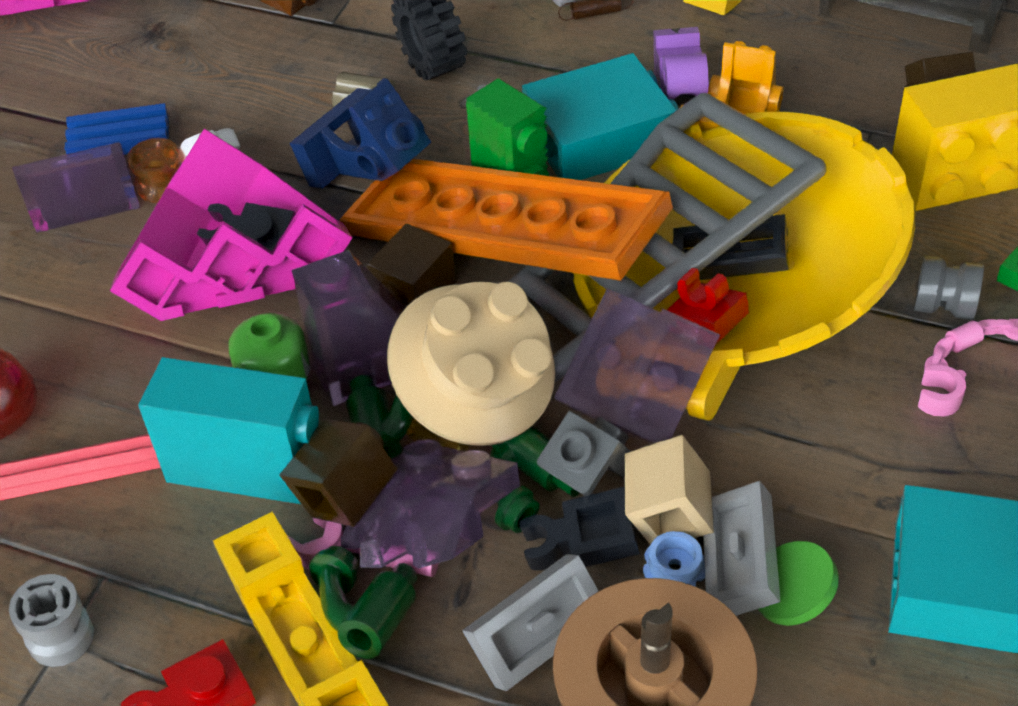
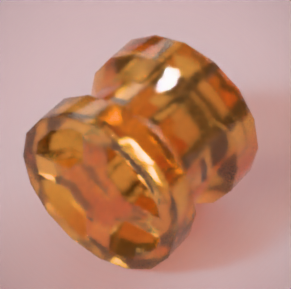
M151 138L141 141L129 151L127 162L132 174L135 175L134 184L139 197L145 201L158 203L176 170L179 169L181 156L176 143L169 139Z

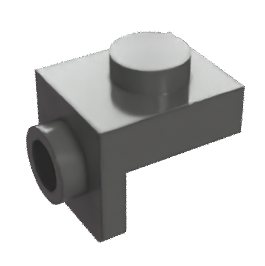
M569 410L538 457L537 464L543 470L582 495H591L607 469L625 480V453L631 451L624 445L629 436L601 417H598L594 424H591Z

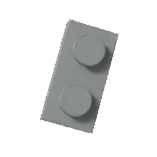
M757 481L712 497L714 533L703 536L706 592L725 604L736 616L781 602L772 495L761 481Z
M566 554L462 631L495 688L508 691L554 656L558 636L569 616L586 599L599 591L579 555Z

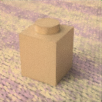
M683 435L625 453V515L650 545L657 536L670 531L684 532L693 538L714 533L710 471Z

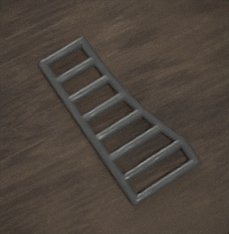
M708 93L697 95L660 122L610 184L636 187L637 185L640 188L669 192L673 205L672 210L708 233L709 236L685 253L655 233L643 249V252L664 266L665 269L642 287L626 275L621 281L589 276L621 301V303L597 321L545 281L555 271L553 269L527 265L507 282L520 286L528 297L576 335L574 339L553 354L555 383L677 290L679 279L691 268H696L699 272L820 180L826 173L825 162ZM703 117H706L792 168L794 171L771 187L685 134L684 131ZM668 148L752 203L729 220L651 169V166L664 149Z

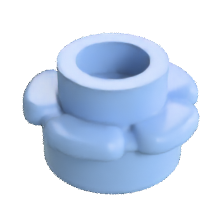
M679 531L663 533L657 536L645 551L644 559L647 561V564L643 566L645 578L669 579L695 586L697 581L700 582L705 579V562L701 546L689 534ZM677 564L681 567L678 570H673L669 565Z

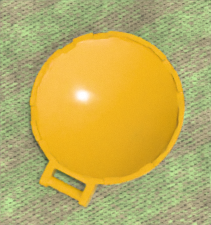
M756 112L745 114L821 158L826 164V173L820 180L774 214H785L788 225L787 257L789 270L726 277L729 289L747 293L749 314L717 344L668 331L664 311L680 298L678 289L613 338L614 343L596 374L595 388L597 394L614 399L627 395L687 409L691 417L710 421L717 413L740 366L778 359L807 349L832 337L864 315L884 296L897 279L912 247L915 232L914 201L906 183L905 173L897 160L885 147L878 150L873 145L862 140L860 130L836 120L794 112ZM699 124L684 131L685 134L771 187L794 171L792 168L721 126L701 132ZM668 148L664 149L651 166V169L729 220L752 203ZM630 160L616 170L604 183L610 184ZM671 210L656 233L673 244V228L695 225L674 210ZM642 251L626 273V276L642 287L663 271L665 267ZM573 273V282L579 299L587 314L595 321L621 303L619 299L589 276ZM711 279L700 280V282L707 284ZM643 358L701 370L693 385L635 373Z

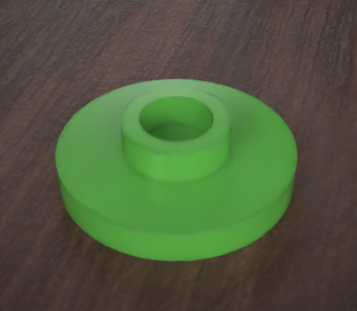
M793 541L778 546L776 554L781 602L759 608L758 610L767 620L775 624L789 626L805 623L823 612L834 598L839 582L837 566L826 550L815 543Z

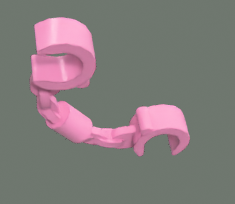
M987 319L979 322L972 320L948 331L945 334V338L935 345L933 356L925 361L921 384L923 386L941 387L949 393L939 394L922 389L918 408L927 414L943 417L958 411L966 390V373L963 370H955L949 367L944 358L950 354L951 350L958 353L982 342L984 335L1001 334L1018 341V319Z

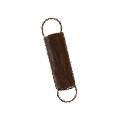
M578 0L564 4H570L571 19L574 20L623 10L621 0Z

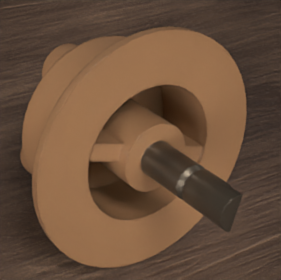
M642 578L606 587L593 594L575 609L562 627L556 642L553 657V676L555 688L562 706H751L757 684V661L753 644L743 624L717 598L683 582L660 578Z

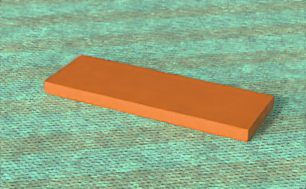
M412 159L401 170L385 180H375L339 221L347 227L351 236L387 242L407 223L451 242L453 253L621 281L671 212L673 205L670 193L661 190Z

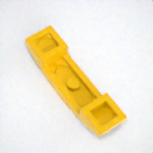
M273 511L213 540L218 555L244 607L299 706H389L362 660L357 662L354 655L342 646L338 638V631L333 629L325 618L320 598L304 573L301 558Z

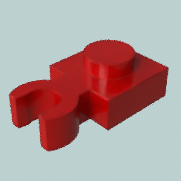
M224 639L162 670L161 674L167 685L166 688L158 692L152 690L135 692L125 698L120 705L252 706L256 704V701L244 675Z

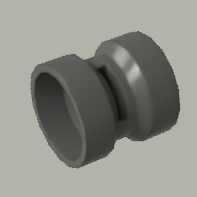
M924 255L914 311L932 314L941 306L944 307V310L950 311L955 318L974 320L982 287L984 264L964 262L960 266L953 265L951 268L947 267V263L941 257Z

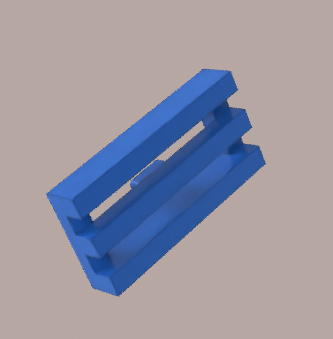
M165 103L66 117L68 129L65 131L67 139L65 151L69 162L169 148V115Z

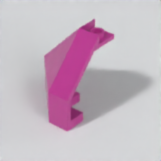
M204 128L179 169L176 170L114 277L110 291L160 321L182 317L185 313L217 306L219 308L263 299L266 295L293 289L303 290L321 286L353 237L343 223L263 164ZM247 202L292 210L296 215L273 251H270L224 221L222 223L215 221L208 212L209 205L215 203L224 204L230 208L234 215H241ZM199 228L207 230L217 229L207 246L197 235Z

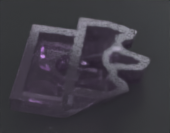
M435 440L412 442L403 448L401 454L391 459L398 470L356 526H346L341 537V547L346 549L360 548V567L382 568L406 554L413 556V565L418 569L451 560L484 537L480 513L520 486L517 463L490 457L485 451H461L443 447Z

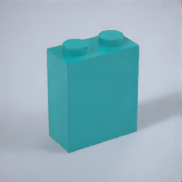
M634 53L522 85V93L547 108L544 112V115L547 116L544 123L547 124L546 131L548 133V142L545 146L548 149L546 156L549 157L547 160L557 177L583 180L619 169L634 156L655 127L679 109L673 99H668L659 88L654 73L651 70H646Z
M162 357L138 406L166 482L301 504L279 474L303 444L309 443L313 432L319 426V410L317 406H313L311 403L306 378Z
M911 485L904 486L895 522L888 633L1018 653V501Z

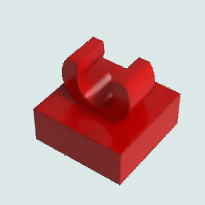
M691 268L677 283L680 298L664 311L669 332L717 344L749 314L747 293L729 289L728 281L723 274L718 273L706 284L700 282L698 269Z

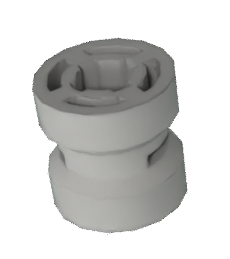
M56 574L39 575L26 581L16 590L11 598L9 614L17 632L23 637L31 657L39 664L49 667L65 666L76 661L87 652L93 641L94 627L86 609L82 606L74 584L66 577Z

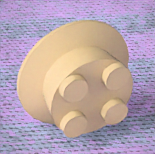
M470 282L433 289L416 298L406 307L396 321L390 335L387 365L389 376L398 398L407 411L420 424L447 440L476 446L494 445L509 441L528 430L541 417L550 402L555 384V363L548 332L540 314L527 300L524 290L517 284L512 282H502L499 284Z

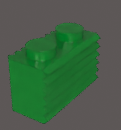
M499 78L466 98L472 166L549 176L547 171L549 165L546 164L549 158L546 156L548 149L545 148L548 142L547 124L544 123L547 118L544 115L547 109L545 106Z

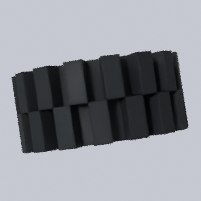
M393 0L394 4L391 5V11L395 15L392 17L393 25L398 29L395 32L397 40H401L403 45L401 50L404 56L408 55V64L412 69L415 68L416 74L419 77H423V80L427 81L463 67V64L466 63L464 56L467 55V47L462 42L466 41L464 32L459 29L458 25L462 23L459 16L455 17L453 13L455 7L451 0Z

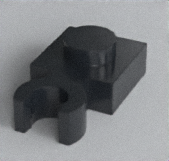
M247 202L241 215H234L229 207L220 203L210 204L208 207V212L215 221L221 223L224 221L270 251H273L296 215L292 210ZM199 228L197 235L207 246L217 229L207 230Z
M624 487L563 501V518L553 520L545 515H533L520 521V528L526 541L546 538V541L541 546L524 550L525 558L531 570H546L566 554L579 555L585 567L640 554L634 525L625 515Z

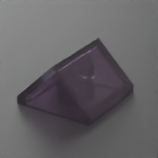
M120 142L12 167L36 233L140 208L129 156Z

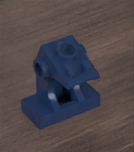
M383 78L372 90L355 89L289 144L308 185L323 189L339 174L383 181L401 170L431 143V140L426 135L421 120L410 112L389 80ZM346 121L353 135V138L347 143L334 133Z

